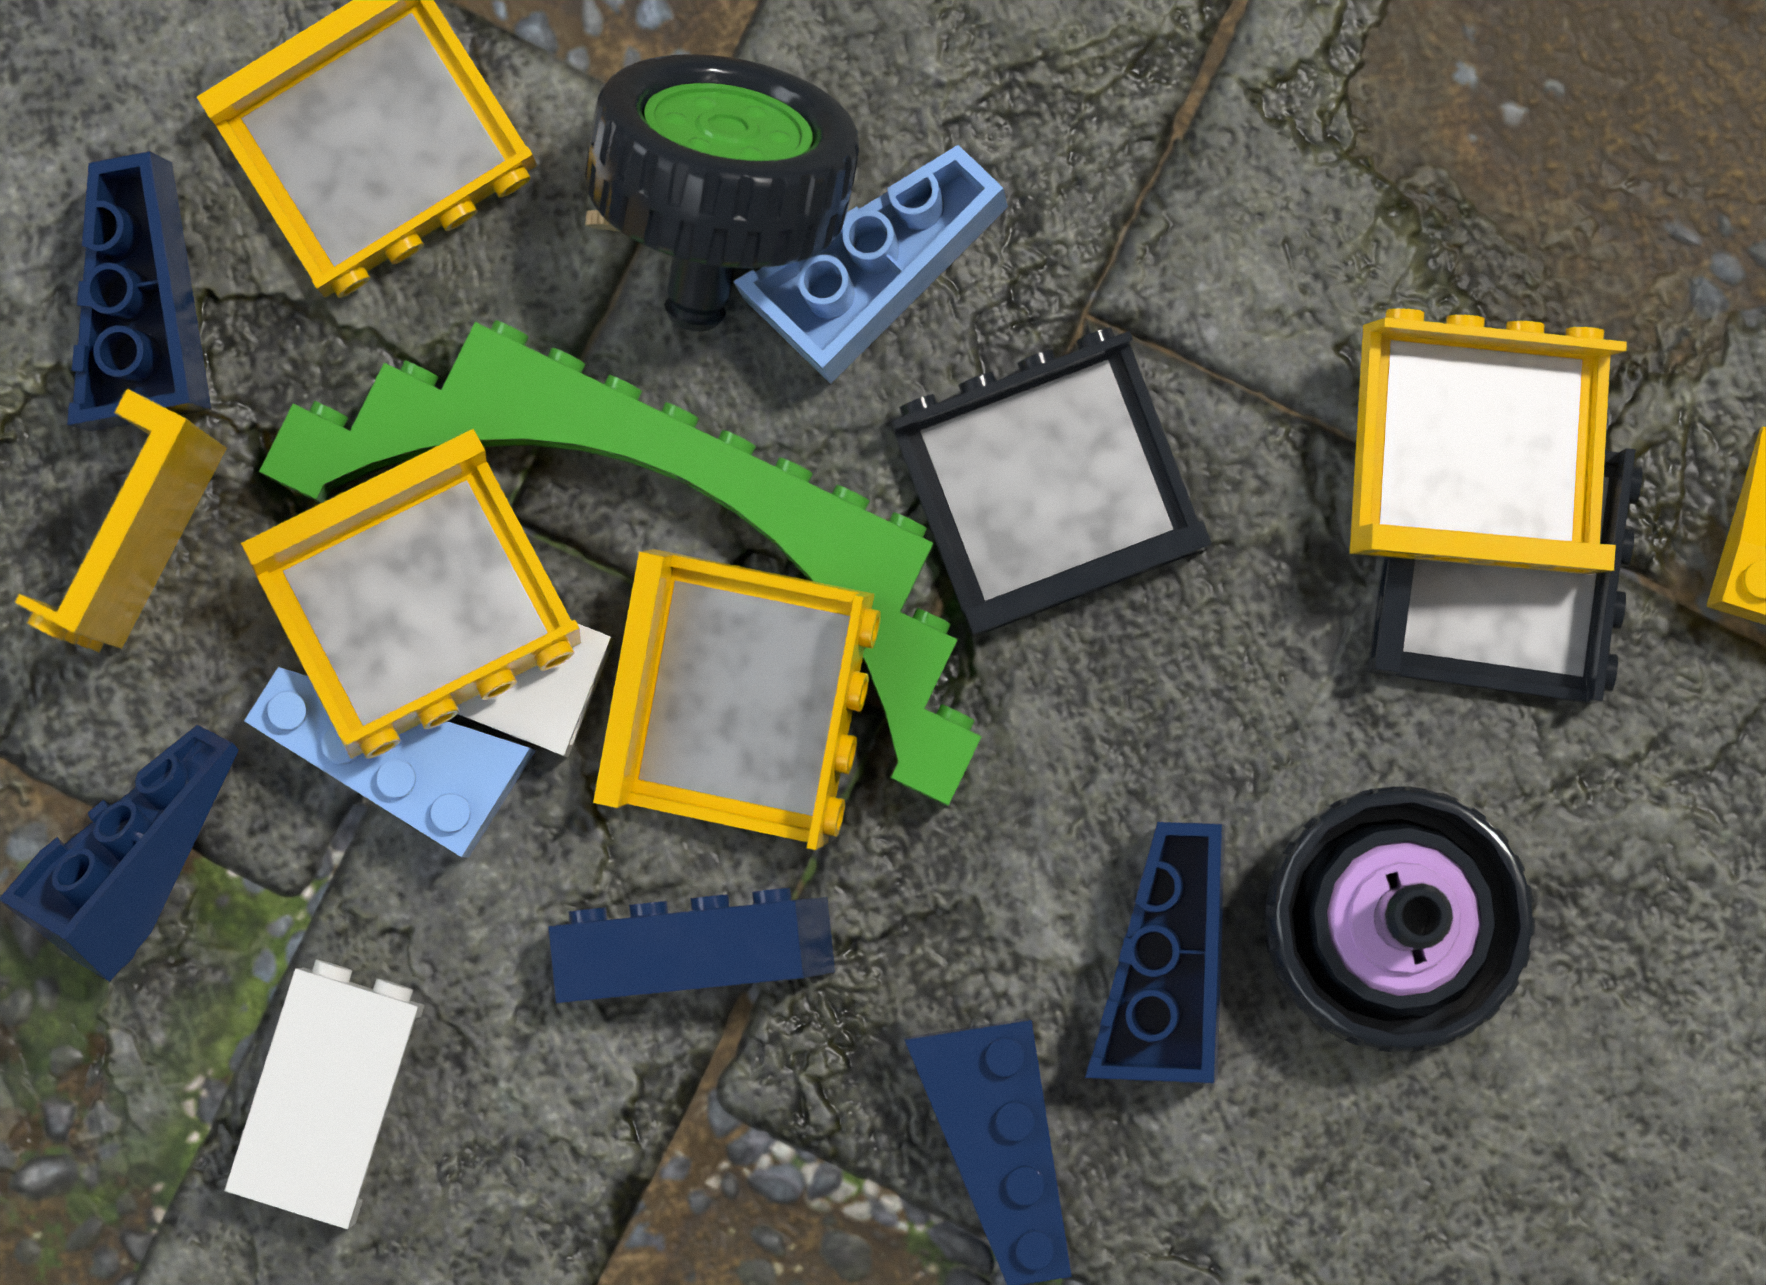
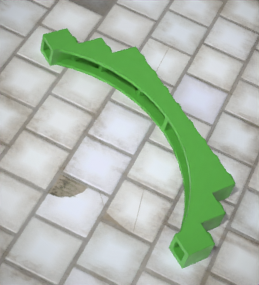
M494 320L491 329L477 322L474 323L441 390L434 387L439 377L418 365L404 360L399 370L383 363L350 431L344 428L348 417L328 406L314 401L308 411L294 403L292 404L259 472L267 478L320 504L327 501L331 491L379 469L406 462L474 429L483 447L537 446L582 451L629 462L679 481L743 519L776 545L810 581L875 594L872 609L880 611L879 631L874 647L864 648L862 660L884 710L898 763L891 776V780L946 807L949 806L982 736L970 731L975 720L943 704L940 705L936 714L925 709L958 639L947 635L951 626L950 623L927 611L917 608L913 617L902 613L933 548V542L923 538L927 530L923 525L895 512L892 513L889 521L866 511L870 501L858 493L836 485L831 494L809 483L813 473L800 465L781 457L778 458L775 466L752 456L756 446L744 438L722 430L717 439L695 428L699 418L686 410L665 402L661 411L638 401L642 391L637 387L612 375H608L604 384L582 374L586 364L581 360L551 347L548 356L525 346L529 338L528 335L498 320Z

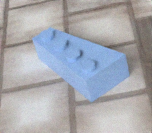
M959 145L887 188L888 192L858 209L856 206L848 211L841 232L820 253L796 263L765 267L756 272L751 270L733 281L742 298L830 384L1008 208L1003 187Z
M281 667L277 668L244 722L460 857L469 858L536 751L529 747L447 721L431 729H424L423 725L420 724L398 735L401 742L393 749L377 757L366 759L362 753L350 759L308 676Z

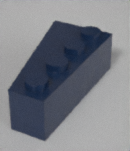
M150 151L88 163L82 246L86 247L83 281H79L77 306L81 307L78 345L73 346L72 371L76 373L73 402H69L67 425L87 431H96L132 424L115 413L127 389L178 415L211 410L173 164Z
M1157 822L1137 892L1135 906L1126 937L1123 941L1118 966L1085 1078L1215 1083L1218 1080L1225 852L1224 824Z
M790 888L753 891L752 905L730 907L729 894L690 898L691 911L668 913L667 901L629 905L630 918L608 920L606 907L568 911L569 924L548 926L556 1003L788 980L835 973L828 897L792 900Z
M1024 1018L903 1037L1006 1284L1023 1285L1072 1277L1032 1020Z

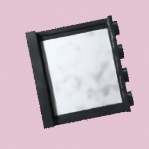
M1111 327L1098 330L1078 339L1076 343L1079 350L1059 358H1055L1053 350L1037 353L1017 363L1020 370L1019 373L998 381L995 378L994 372L976 376L958 385L961 395L937 403L934 394L915 399L900 406L899 409L902 417L892 420V431L972 638L1207 550L1212 545L1203 520L1199 522L1133 353L1131 347L1133 338L1130 331L1114 336Z
M1625 448L1620 452L1605 450L1600 544L1615 545L1614 571L1587 575L1383 557L1367 673L1587 704L1602 702L1604 691H1613L1618 671L1617 654L1609 653L1612 628H1621L1626 609V592L1617 591L1620 566H1629L1634 548V530L1626 528L1628 505L1637 504L1642 486V467L1634 466L1636 449Z

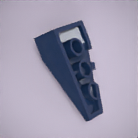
M196 725L137 773L135 779L136 787L112 805L102 800L87 812L93 822L65 844L56 837L41 849L1 895L0 901L74 961L110 982L120 969L133 959L136 950L151 934L239 749L232 742Z

